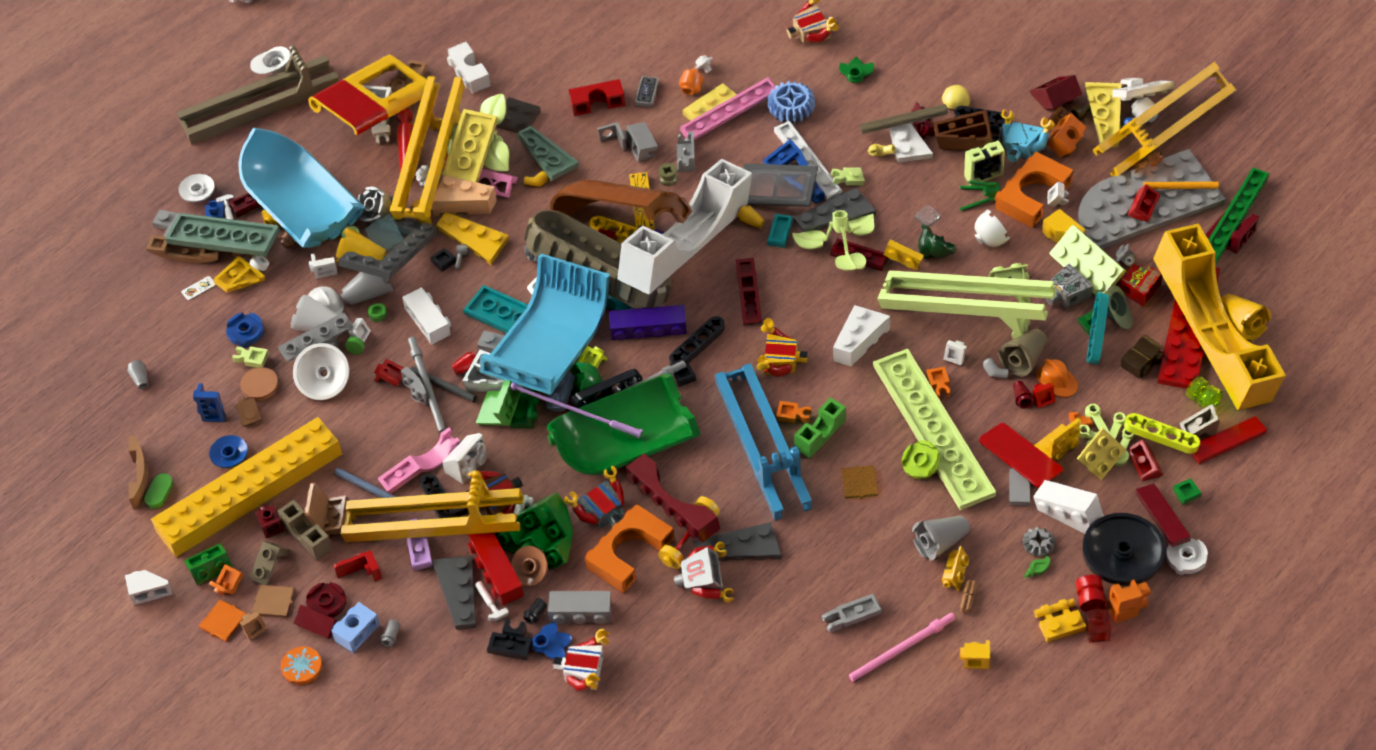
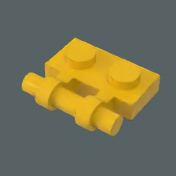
M1073 598L1069 600L1062 599L1056 604L1050 606L1046 604L1041 606L1040 609L1034 610L1036 618L1044 616L1045 620L1039 622V627L1047 643L1086 631V625L1079 610L1072 612L1069 610V608L1076 606ZM1061 611L1062 615L1052 616V613Z

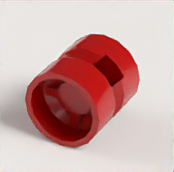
M1090 574L1076 580L1075 585L1081 611L1096 613L1103 610L1107 602L1103 592L1104 588L1101 577Z

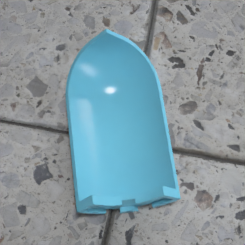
M253 127L242 147L239 158V174L242 184L248 193L301 247H315L321 245V242L327 239L331 241L341 235V230L348 224L350 226L354 224L363 213L365 207L320 162L293 140L270 130Z

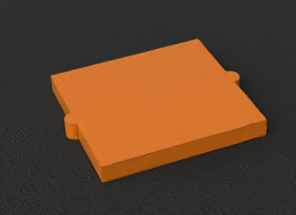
M219 600L200 623L199 628L210 633L211 637L215 636L226 642L238 628L239 622L243 620L241 617L246 615V613L237 609L235 605Z

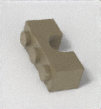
M294 500L278 510L282 525L316 561L332 550L329 536L317 524L313 526L305 516L304 510Z

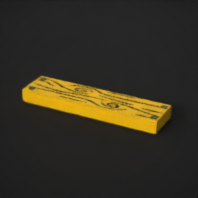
M647 172L629 174L631 186L649 188ZM634 207L636 228L639 229L643 225L654 231V220L647 219L643 208Z

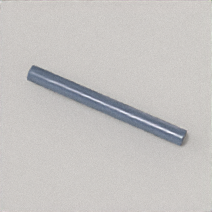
M339 467L335 470V475L380 498L395 497Z

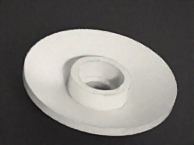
M194 174L188 176L180 183L179 194L185 201L200 202L212 195L215 185L209 176Z

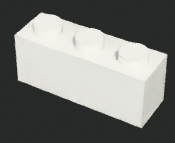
M421 287L402 297L405 310L431 345L451 335L449 328L451 323L448 317H443L441 308L438 304L435 305L433 303V298L429 292L426 293Z

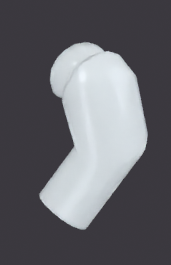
M523 495L524 503L515 504L513 513L519 514L525 509V506L530 507L534 499L528 497V495Z

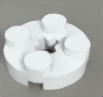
M1191 539L1190 542L1173 548L1169 544L1166 551V561L1178 575L1193 574L1205 567L1208 551L1205 544L1199 539L1197 541ZM1183 552L1191 554V556L1186 558L1183 556Z

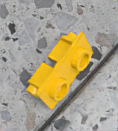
M959 546V550H952L949 553L946 567L952 569H945L942 578L944 587L950 588L955 586L957 591H960L961 584L964 582L966 566L969 564V557L962 546Z

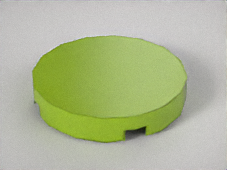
M923 440L917 441L918 443L914 445H909L901 459L904 471L912 478L920 480L933 475L939 468L941 461L940 452L937 447L929 441Z

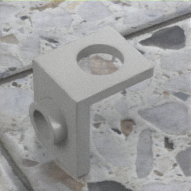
M618 122L598 128L600 142L617 137L622 150H627L626 132L621 130ZM605 130H612L610 134L602 135Z

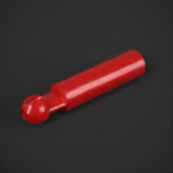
M409 108L396 113V119L401 123L397 126L400 173L414 127L410 123L413 119V113Z

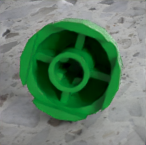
M585 362L573 364L571 374L575 376L573 383L574 390H571L572 397L584 389L603 382V377L600 376L598 369L594 365Z

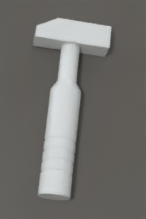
M233 195L216 198L217 203L225 205L226 219L231 220L234 219L232 210L229 207V201L235 199Z
M482 581L477 582L475 587L487 606L491 607L494 612L488 615L489 621H498L509 616L507 608L498 611L495 601Z

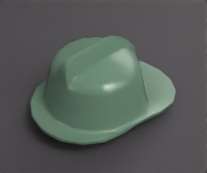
M1112 286L1107 293L1109 294L1107 317L1115 320L1121 328L1125 330L1130 329L1133 325V316L1124 292L1120 287Z

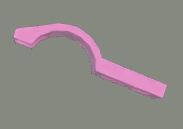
M450 427L441 433L438 443L432 450L421 456H408L378 478L388 493L392 494L421 472L432 471L443 464L444 459L460 444L458 438L454 439L452 437Z

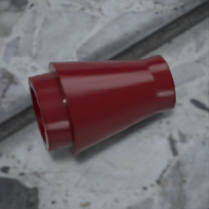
M1016 381L1013 384L1015 403L1020 408L1027 409L1033 405L1034 396L1024 385L1023 381Z

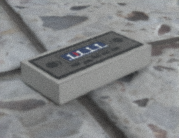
M641 76L635 106L653 108L659 78Z

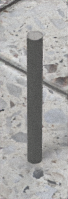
M412 366L410 370L420 377L418 369ZM427 373L431 383L471 402L476 401L477 395Z

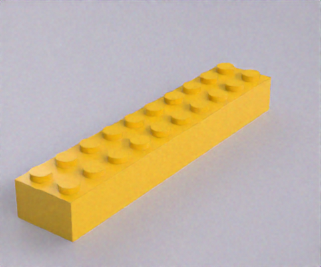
M317 417L151 518L154 528L174 556L178 557L341 456L342 451L339 441L320 418Z

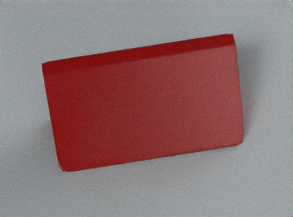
M1147 184L1138 190L1127 215L1148 222L1160 194Z
M1143 439L1126 449L1141 481L1164 475L1149 444Z

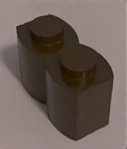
M1144 335L1121 358V367L1137 378H1141L1143 375L1147 376L1152 370V366L1162 361L1164 347L1147 335Z

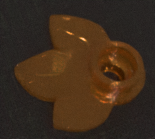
M1155 151L1147 157L1148 160L1134 165L1132 169L1137 168L1135 174L1149 164L1154 167L1164 160L1163 153Z

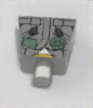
M1069 263L1050 280L1053 281L1056 290L1054 299H1045L1049 305H1053L1058 301L1064 308H1068L1091 298L1093 285Z

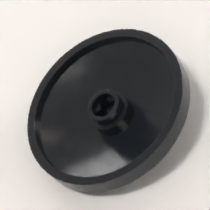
M1113 513L1097 519L1089 526L1083 538L1082 553L1088 568L1092 573L1100 576L1102 580L1115 585L1130 586L1133 579L1136 584L1148 581L1159 572L1165 558V542L1157 527L1147 519L1130 513Z

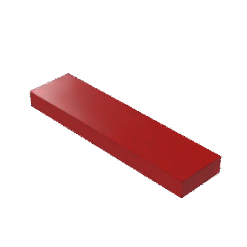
M1254 416L1201 440L1197 452L1191 455L1198 464H1201L1265 435L1267 429L1257 416Z

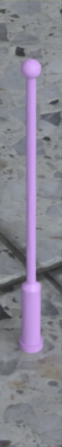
M511 383L510 385L511 390H519L607 423L610 427L636 436L638 439L642 435V429H637L615 420L604 419L519 387L516 383Z

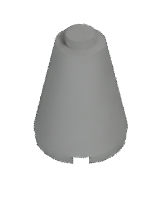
M360 272L342 289L343 293L340 295L345 304L350 303V305H354L389 294L394 289L388 279Z
M963 516L919 521L912 528V533L915 532L916 538L913 541L920 555L924 558L928 557L932 561L969 533L970 524Z

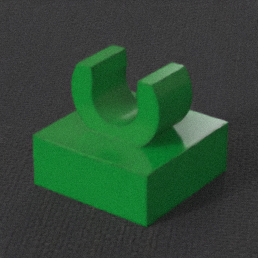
M1093 311L1078 318V324L1088 335H1090Z
M1191 478L1173 486V491L1182 505L1201 498V491Z

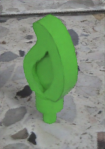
M1046 556L1045 559L1032 561L1024 577L1027 578L1045 573L1049 567L1050 558Z

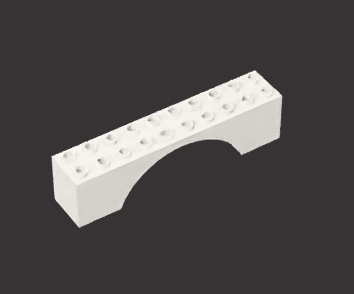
M720 159L702 175L697 190L689 203L692 213L684 223L676 222L663 234L642 225L622 242L617 279L644 293H652L737 217L743 205L747 206L753 173Z

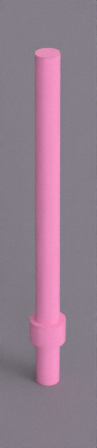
M950 613L940 620L932 621L927 628L849 674V678L854 682L929 635L937 634L943 630L944 626L954 621L955 616L953 613Z

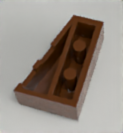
M986 110L933 122L935 136L940 149L971 150L978 147L981 149L986 144L994 142Z

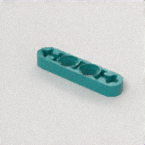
M1098 292L1094 301L1086 362L1093 365H1098L1101 358L1109 303V294Z

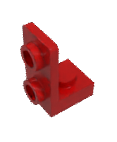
M371 550L361 552L347 560H341L334 565L338 578L365 568L367 575H372L375 582L382 579L379 566Z

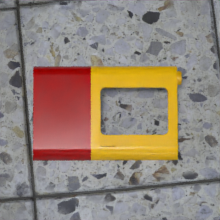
M386 55L311 96L308 101L314 112L319 113L324 107L352 127L355 134L359 135L421 100L427 79L394 56ZM397 69L414 81L385 98H379L362 86L388 71L394 72Z

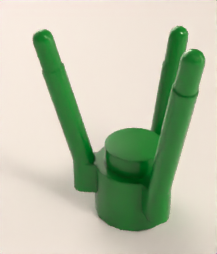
M969 180V184L981 186H960V189L983 190L984 196L988 197L961 207L960 211L987 202H994L997 192L1000 191L999 183Z

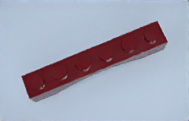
M643 454L626 467L629 474L627 478L630 483L637 485L645 496H650L656 506L660 505L666 515L672 516L681 528L685 527L692 538H697L703 543L721 529L717 516L706 506L687 504L669 495L660 484V474L656 463L646 454Z

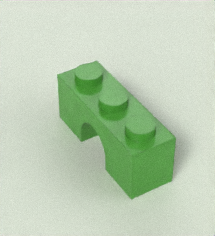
M830 397L818 410V417L812 426L805 423L794 435V447L797 446L800 453L811 458L846 421V407Z

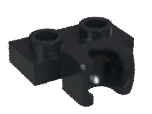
M506 619L502 633L492 632L487 653L527 660L532 647V639L525 638L527 632L525 622H520L519 626L513 629L510 626V620Z

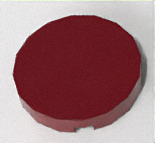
M323 582L313 586L306 596L307 607L332 618L344 610L347 602L342 587L333 582H330V584Z

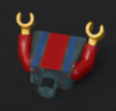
M611 466L613 475H609L607 470H604V476L610 479V482L606 480L579 499L575 492H570L569 494L573 501H570L567 496L564 497V503L572 505V510L581 522L603 528L609 523L613 526L621 521L622 507L625 504L624 492L619 480L615 478L617 470L614 466Z

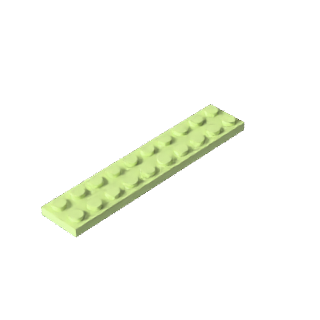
M905 349L874 361V369L917 440L929 441L940 452L941 461L936 471L959 510L995 497L996 491L910 351Z

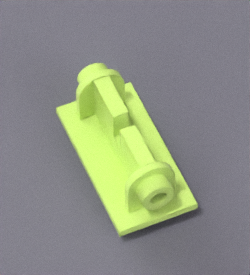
M1015 263L1008 268H1003V266L995 267L990 271L988 277H1011V279L1027 280L1029 279V274L1024 271L1028 265Z

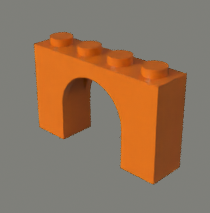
M1035 152L1032 157H1028L1025 165L1016 171L1015 176L1007 181L1003 190L997 192L995 196V209L1033 228L1043 216V204L1023 194L1021 189L1034 183L1044 184L1052 188L1057 182H1061L1064 184V190H1066L1072 183L1073 170Z
M637 504L632 509H629L621 521L615 523L611 531L606 536H603L594 549H590L585 556L586 569L622 593L636 581V574L633 567L614 554L616 548L626 540L640 539L660 551L663 546H669L675 539L673 527Z

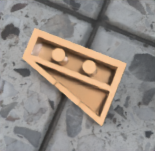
M444 175L436 190L432 204L433 216H438L439 213L445 212L453 215L467 212L468 215L491 214L497 202L495 187Z

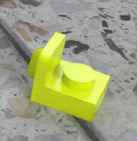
M587 346L578 362L590 363L598 368L601 361H607L608 358L603 355L605 351L594 346L592 349Z

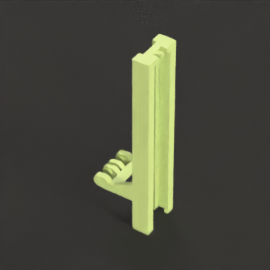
M889 271L885 279L886 283L883 284L885 289H881L877 299L881 309L999 317L1013 330L1011 336L1015 339L1023 335L1024 332H1027L1030 319L1046 320L1048 311L1044 310L1045 305L1032 304L1030 297L1054 299L1056 290L1053 281ZM891 288L1006 295L1014 296L1019 303L889 294Z

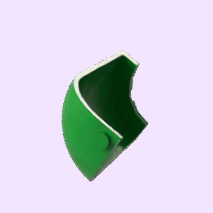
M669 373L578 407L580 410L604 419L615 420L631 427L642 429L643 432L640 439L614 429L607 423L572 410L555 418L547 425L549 432L547 438L551 447L555 446L561 458L572 469L587 475L604 474L605 469L607 472L612 471L611 466H614L616 469L632 463L643 454L650 456L701 434L695 417L686 406L682 407L679 400L682 397L673 376Z

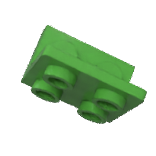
M504 380L500 391H487L476 421L478 425L510 426L521 396L519 390L510 389L511 380Z

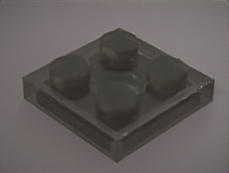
M508 97L506 100L505 118L496 127L518 133L532 126L541 112L540 107Z

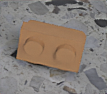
M311 483L307 492L308 499L304 509L305 516L313 525L317 524L327 535L341 533L346 516V502L349 501L348 497L328 498L316 483Z

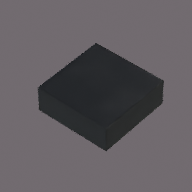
M445 248L430 258L431 262L442 272L456 263V257Z
M686 363V367L675 372L673 376L678 387L696 381V376L689 363Z

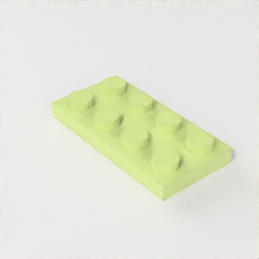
M1074 225L1069 228L1049 253L1063 267L1070 263L1093 285L1092 292L1095 295L1098 292L1107 294L1109 288L1115 286L1126 273V270Z

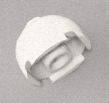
M986 210L975 222V231L977 233L975 238L980 244L985 243L989 247H999L1007 242L1010 237H1005L1007 231L995 215L991 218L988 215L991 211Z

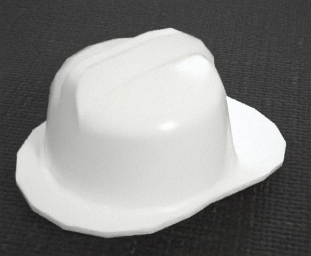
M275 47L256 56L251 61V70L257 74L270 73L275 75L283 72L289 61L290 52L285 47Z
M326 286L318 287L308 294V296L337 315L342 313L344 308L343 301L332 288Z

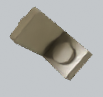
M263 541L249 578L260 584L268 585L277 559L280 556L288 557L290 549L274 542Z

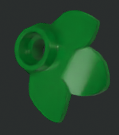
M858 57L852 59L849 64H839V71L847 76V80L851 83L861 82L865 76L872 74L874 70V63L863 64Z

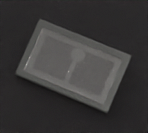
M744 164L743 169L753 173L747 205L810 207L818 166Z

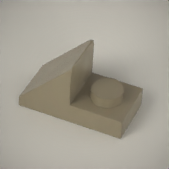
M1211 404L1180 422L1181 429L1197 437L1205 432L1211 436L1215 435L1220 423L1215 405Z

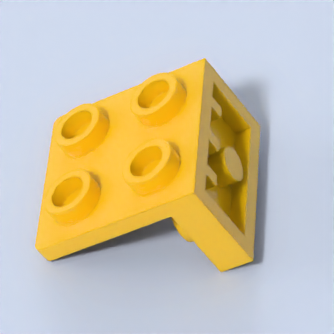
M1076 418L1067 426L1061 424L1034 446L1052 460H1060L1068 450L1074 449L1079 444L1081 420Z

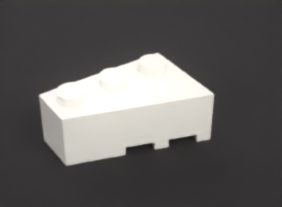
M854 305L833 346V361L852 366L867 352V349L872 344L878 342V338L890 330V316Z
M479 350L462 380L467 391H500L504 380L480 373L481 356L484 353L488 355L491 353ZM517 384V386H519V387H522V388L527 389V390L529 389V388H527V387H524V386H521V385H518V384Z
M1045 480L1033 496L1038 511L1084 534L1093 522L1104 516L1097 494Z

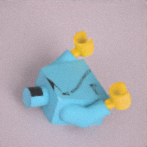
M1010 110V115L1006 117L1007 111H1002L1001 115L1005 119V124H1003L1002 141L1008 154L1007 158L1011 162H1016L1018 158L1028 159L1035 152L1045 149L1050 134L1048 131L1052 130L1055 126L1052 120H1049L1048 123V119L1044 117L1041 120V126L1044 128L1014 121L1010 124L1015 117L1014 113Z

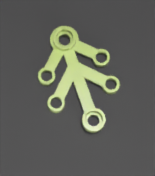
M1096 404L1088 405L1085 409V417H1089L1096 424L1099 431L1101 428H1104L1116 439L1121 426L1125 424V414L1118 412L1114 415V423L1109 432L1100 416V407ZM1083 424L1080 427L1079 437L1092 440L1097 432L1091 431L1087 425ZM1124 428L1122 432L1123 439L1120 444L1125 449H1127L1130 440L1134 438V434ZM1127 451L1119 458L1115 466H1123L1128 461L1129 453Z

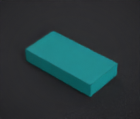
M775 214L767 240L768 246L786 247L793 223V216Z

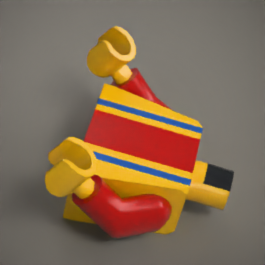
M766 318L763 321L764 324L761 326V331L764 333L770 332V334H767L765 355H761L756 360L759 363L757 365L759 371L764 369V375L772 374L776 377H781L788 373H794L796 362H808V352L798 351L797 340L790 338L774 327L772 319Z

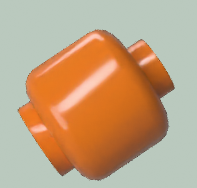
M692 68L683 72L679 81V86L683 93L694 95L700 92L704 83L701 71Z

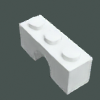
M467 42L447 49L449 55L447 61L450 67H454L457 77H462L466 89L468 88L473 94L491 86L489 73L482 63L475 65L474 52Z

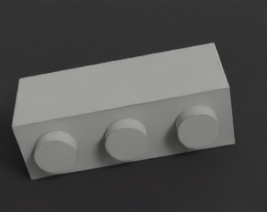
M611 591L549 592L548 615L550 623H611Z

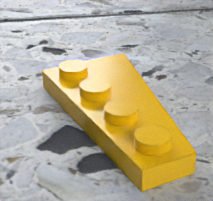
M445 212L436 224L438 230L451 239L459 241L461 245H467V248L474 251L476 256L484 258L490 265L509 240V236L505 233Z

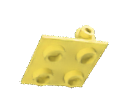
M1101 428L1077 459L1088 468V471L1102 480L1126 449L1104 428Z

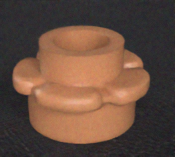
M284 232L282 236H279L280 244L284 247L295 246L296 240L289 233Z

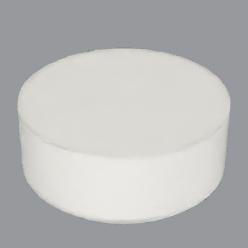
M253 255L250 265L257 270L265 271L269 266V261L263 256Z

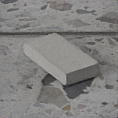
M1010 468L1009 505L1030 506V482Z

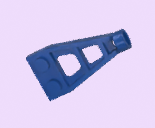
M791 139L762 160L763 164L788 165L793 160H796L799 165L808 166L802 151ZM783 175L785 183L803 193L804 185H800L796 181L800 176ZM815 180L812 201L816 204L824 199L825 193L819 188Z

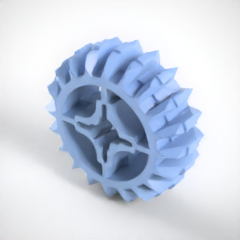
M788 81L787 84L781 82L780 86L775 85V89L771 90V94L768 97V108L771 115H774L775 119L779 118L781 122L784 120L787 122L793 121L794 123L796 120L802 122L803 118L808 119V116L812 114L815 107V96L812 89H809L808 85L804 86L802 82L799 84L796 81L794 83Z

